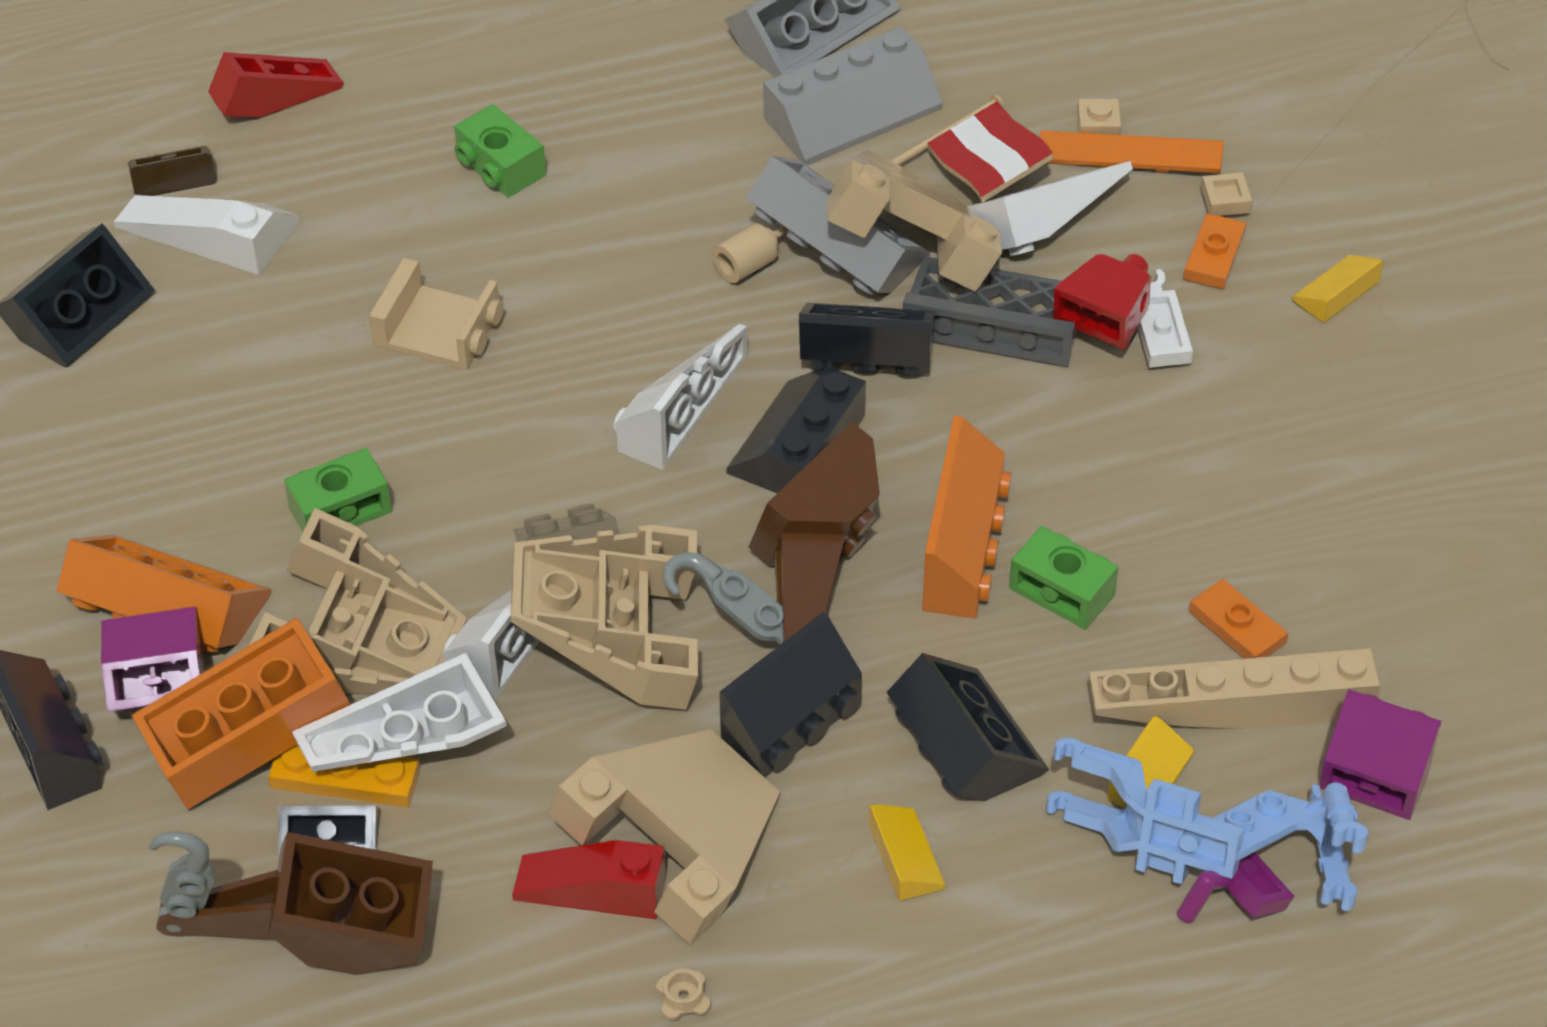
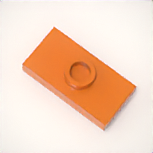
M1206 213L1187 261L1183 279L1224 289L1245 235L1247 222Z
M1223 578L1190 601L1189 612L1244 659L1268 657L1287 643L1289 633Z

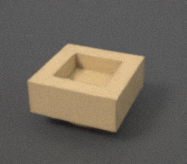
M1078 99L1077 117L1080 133L1120 135L1121 120L1118 99Z
M1243 172L1202 177L1201 190L1210 214L1224 216L1251 213L1252 198Z

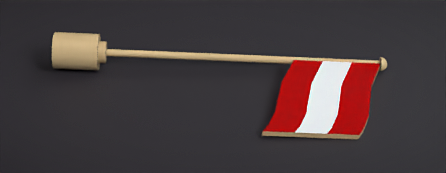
M999 95L990 96V102L894 158L891 162L900 165L928 148L943 168L969 185L983 203L1051 161L1053 153L1042 138L1012 119L1003 109V99ZM759 223L751 224L713 247L712 259L716 269L725 280L730 283H737L776 259L777 238L787 233L789 229L783 225L772 231L770 228L764 227Z

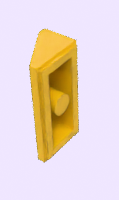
M1348 255L1293 295L1292 301L1324 323L1380 282L1384 262L1378 258Z
M1154 715L1126 756L1137 759L1142 763L1146 789L1148 790L1154 778L1175 784L1193 757L1195 750L1162 719ZM1110 781L1107 800L1126 809L1127 803L1123 801L1112 781Z
M881 804L870 805L868 824L898 900L902 901L944 890V880L915 809Z

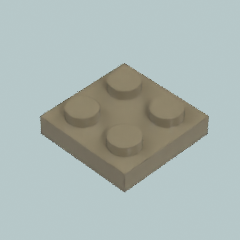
M594 504L569 508L567 510L568 516L558 519H551L550 514L530 517L524 520L525 527L514 529L516 542L571 535L573 540L595 538L598 531L612 530L614 535H618L619 531L616 518L601 508L595 509Z

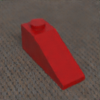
M223 52L208 93L224 116L231 118H259L340 90L344 82L327 59Z
M611 840L524 854L521 858L512 899L513 901L657 920L658 915L654 911L663 895L666 881L664 846Z

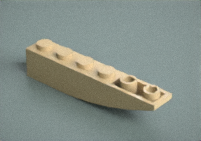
M1371 648L1089 672L1095 715L1149 723L1155 715L1167 725L1183 727L1238 729L1337 722L1348 689L1378 697L1380 688Z

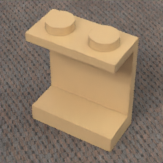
M403 258L369 315L373 345L468 370L475 356L483 353L487 342V334L492 325H498L502 318L504 303L499 300L498 282L489 280L478 300L423 286L419 261Z

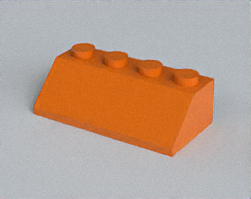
M953 416L925 550L922 611L977 619L980 601L988 602L990 596L992 575L985 574L987 566L995 567L999 540L992 539L993 531L1002 532L1005 506L999 505L1000 498L1008 499L1012 472L1004 471L1005 452L966 419L959 416Z
M104 535L69 540L56 592L72 597L71 603L77 607L88 610H98L101 607L112 611L111 618L113 619L196 607L202 650L219 652V648L238 645L268 600L271 589L116 535Z
M296 617L131 716L167 780L188 810L297 745L292 731L351 704L300 620Z

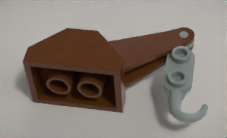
M851 422L766 504L748 548L768 565H775L777 602L743 573L714 564L709 558L693 552L679 553L668 560L663 570V580L666 588L673 595H679L680 588L675 582V573L682 568L693 569L703 578L713 601L755 638L762 641H776L779 644H782L822 612L825 614L839 558L843 554L849 558L860 548L866 539L863 533L876 518V514L872 510L879 498L880 491L873 438L854 422Z
M171 831L153 837L149 843V848L152 851L157 850L161 846L171 845L181 847L189 852V854L182 855L179 860L174 861L170 865L161 890V903L156 928L164 935L174 937L215 936L274 939L307 966L353 975L415 963L422 951L433 861L287 832L281 845L277 870L212 888L215 869L209 861V847L201 838L185 832Z

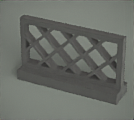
M923 257L910 293L907 292L905 295L902 309L935 311L934 343L1060 366H1069L1072 346L1077 332L1075 322L1053 319L1054 288L1061 280L992 268L983 281L988 283L989 286L980 288L975 292L948 278L936 282L929 273L939 274L938 259ZM960 288L965 294L952 298L947 291ZM1024 289L1029 290L1031 293L1019 297L1013 290ZM1001 295L1006 301L994 305L988 299ZM1042 302L1048 308L1036 313L1030 306Z

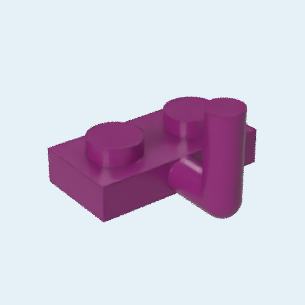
M1254 852L1240 859L1238 870L1232 879L1221 876L1211 870L1202 872L1178 908L1177 915L1187 923L1194 922L1213 890L1226 887L1233 894L1238 904L1253 918L1286 910L1295 896L1257 853Z

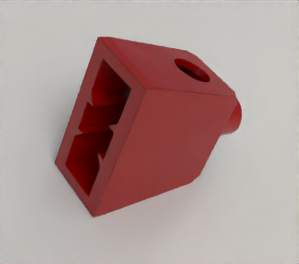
M1096 254L1054 288L1053 319L1075 322V329L1125 349L1150 303L1151 276L1148 274L1147 262L1137 254H1129L1123 262L1105 254Z

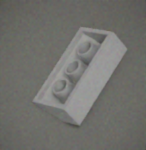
M755 0L728 16L725 20L743 54L771 75L777 77L817 61L893 14L900 7L896 0Z
M901 26L763 82L764 119L805 165L941 110L943 106L922 48Z
M772 156L746 197L748 201L757 206L754 213L770 224L775 225L778 221L789 229L786 235L802 247L808 248L809 245H812L822 252L819 259L829 267L839 272L842 268L855 276L852 282L861 290L871 295H874L875 292L892 293L921 265L923 257H928L930 254L925 248L879 216L865 238L827 221V198L835 185L801 161Z

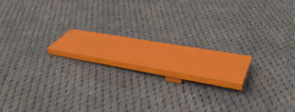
M1041 130L1040 138L1050 147L1053 153V159L1048 162L1052 164L1108 167L1131 161L1132 168L1155 169V173H1170V170L1221 173L1224 141L1045 130Z

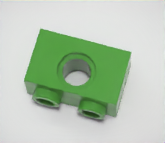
M493 103L454 126L456 140L454 150L459 161L463 165L474 169L482 176L488 186L495 187L507 198L546 176L544 145Z
M367 447L342 455L335 460L314 468L300 471L284 479L289 509L302 532L314 508L354 526L392 512L388 483Z
M1041 525L1011 559L1009 589L1087 630L1115 596L1119 566L1111 563L1106 557L1094 554L1075 544L1065 535L1057 534Z

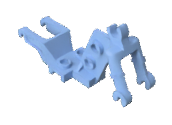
M1062 738L1055 742L1054 760L1060 761L1066 756L1071 757V767L1109 779L1123 801L1127 803L1126 809H1116L1077 797L1065 791H1055L1048 795L1046 812L1053 814L1058 809L1064 810L1063 819L1065 821L1101 832L1114 851L1122 852L1138 849L1135 870L1145 873L1148 867H1152L1173 874L1172 882L1182 884L1187 877L1189 866L1205 871H1215L1221 876L1232 879L1238 870L1240 859L1295 830H1309L1316 838L1320 856L1318 858L1319 869L1324 874L1325 879L1321 890V903L1326 905L1330 904L1334 899H1339L1342 901L1341 909L1343 911L1353 909L1357 887L1350 882L1347 870L1349 861L1345 860L1343 843L1351 842L1353 844L1352 851L1354 853H1361L1365 850L1369 832L1364 825L1356 822L1358 820V813L1351 804L1348 790L1343 784L1337 782L1330 783L1324 790V794L1320 792L1319 785L1313 784L1311 786L1309 802L1267 790L1211 818L1198 814L1201 798L1200 792L1155 778L1147 790L1142 763L1137 759L1085 744L1073 738Z

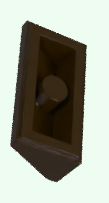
M206 145L132 159L127 162L135 195L155 196L216 183L211 153Z

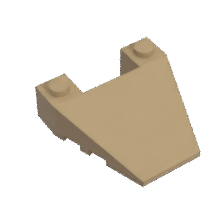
M865 150L850 161L827 198V221L862 238L866 237L882 210H886L937 235L939 275L975 292L1002 254L1000 231L994 225L981 218L940 185L869 150Z
M314 508L298 541L287 571L327 588V592L314 620L306 632L332 671L344 694L378 693L444 663L443 650L451 635L460 632L467 617L425 582L421 581L418 584L399 568L401 563L391 554L385 557L366 541L368 535L357 526ZM265 612L249 645L288 622Z
M645 525L638 526L636 532L614 535L612 530L598 531L595 538L573 540L571 535L514 542L510 622L641 705L687 710L698 678V639L648 633V595L686 600L695 571L690 568H682L675 573V582L680 588V594L675 596L665 586L663 570L668 560L676 554L684 552L697 553V530Z
M708 729L591 757L558 786L547 814L583 846L623 811L656 843L664 846V850L685 869L667 885L654 912L691 945L723 914L741 879L780 791L714 731Z

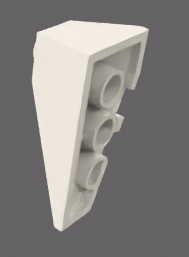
M1131 161L967 207L1000 231L1002 250L1008 249L1010 256L1035 250L1033 246L1034 241L1050 237L1133 168Z
M134 195L114 220V227L260 275L300 222V217L298 214L264 203Z
M739 323L640 391L627 408H621L613 425V430L616 432L617 452L664 470L748 356L747 326Z
M511 590L470 618L458 634H453L449 637L443 650L445 662L466 653L494 701L497 700L540 642V640L510 622Z
M464 653L292 731V734L310 769L314 772L462 747L506 727L507 724L469 657Z

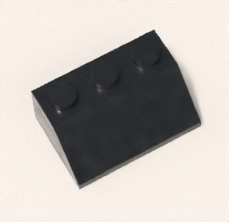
M102 223L82 233L0 301V317L19 341L65 367L152 294L155 289Z
M806 302L799 313L800 359L810 360V366L816 368H823L825 366L835 368L836 362L853 363V369L859 371H878L879 365L896 366V372L921 374L922 368H930L932 363L935 311Z
M828 366L788 380L727 466V474L778 493L851 422L859 426L865 417L866 381Z
M822 612L719 691L721 739L764 777H767L773 771H780L785 768L793 758V755L808 743L814 744L818 742L827 731V728L841 717L846 718L852 715L861 703L862 672L827 615Z
M0 650V711L47 810L102 789L97 773L98 769L104 767L102 757L95 742L85 743L82 735L88 732L78 707L69 710L66 701L71 700V696L61 674L53 676L45 659Z
M922 653L886 692L897 707L895 713L899 720L911 728L919 739L918 747L925 757L934 762L943 774L941 780L944 786L959 798L968 797L987 801L1039 778L1049 770L977 668Z

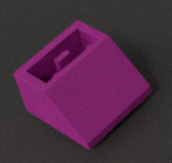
M196 607L101 620V667L108 712L121 713L141 710L205 672Z
M1348 689L1324 759L1319 783L1320 789L1325 790L1330 783H1341L1347 788L1350 800L1411 820L1428 778L1442 721L1429 717L1420 711L1408 710L1382 701L1376 696Z

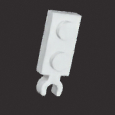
M1161 269L1156 270L1155 282L1151 283L1150 303L1138 325L1149 368L1192 363L1193 349L1175 290L1164 291L1166 276Z

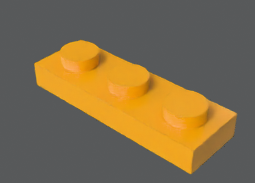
M297 744L274 758L268 780L270 788L409 808L421 768L419 758L403 756L312 772Z

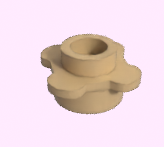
M677 969L657 981L656 990L663 997L664 1004L661 1007V1012L665 1018L676 1020L681 1015L690 1013L703 1015L709 1011L711 1002L704 995L705 977L701 972L690 969ZM686 993L688 996L680 998L679 994Z

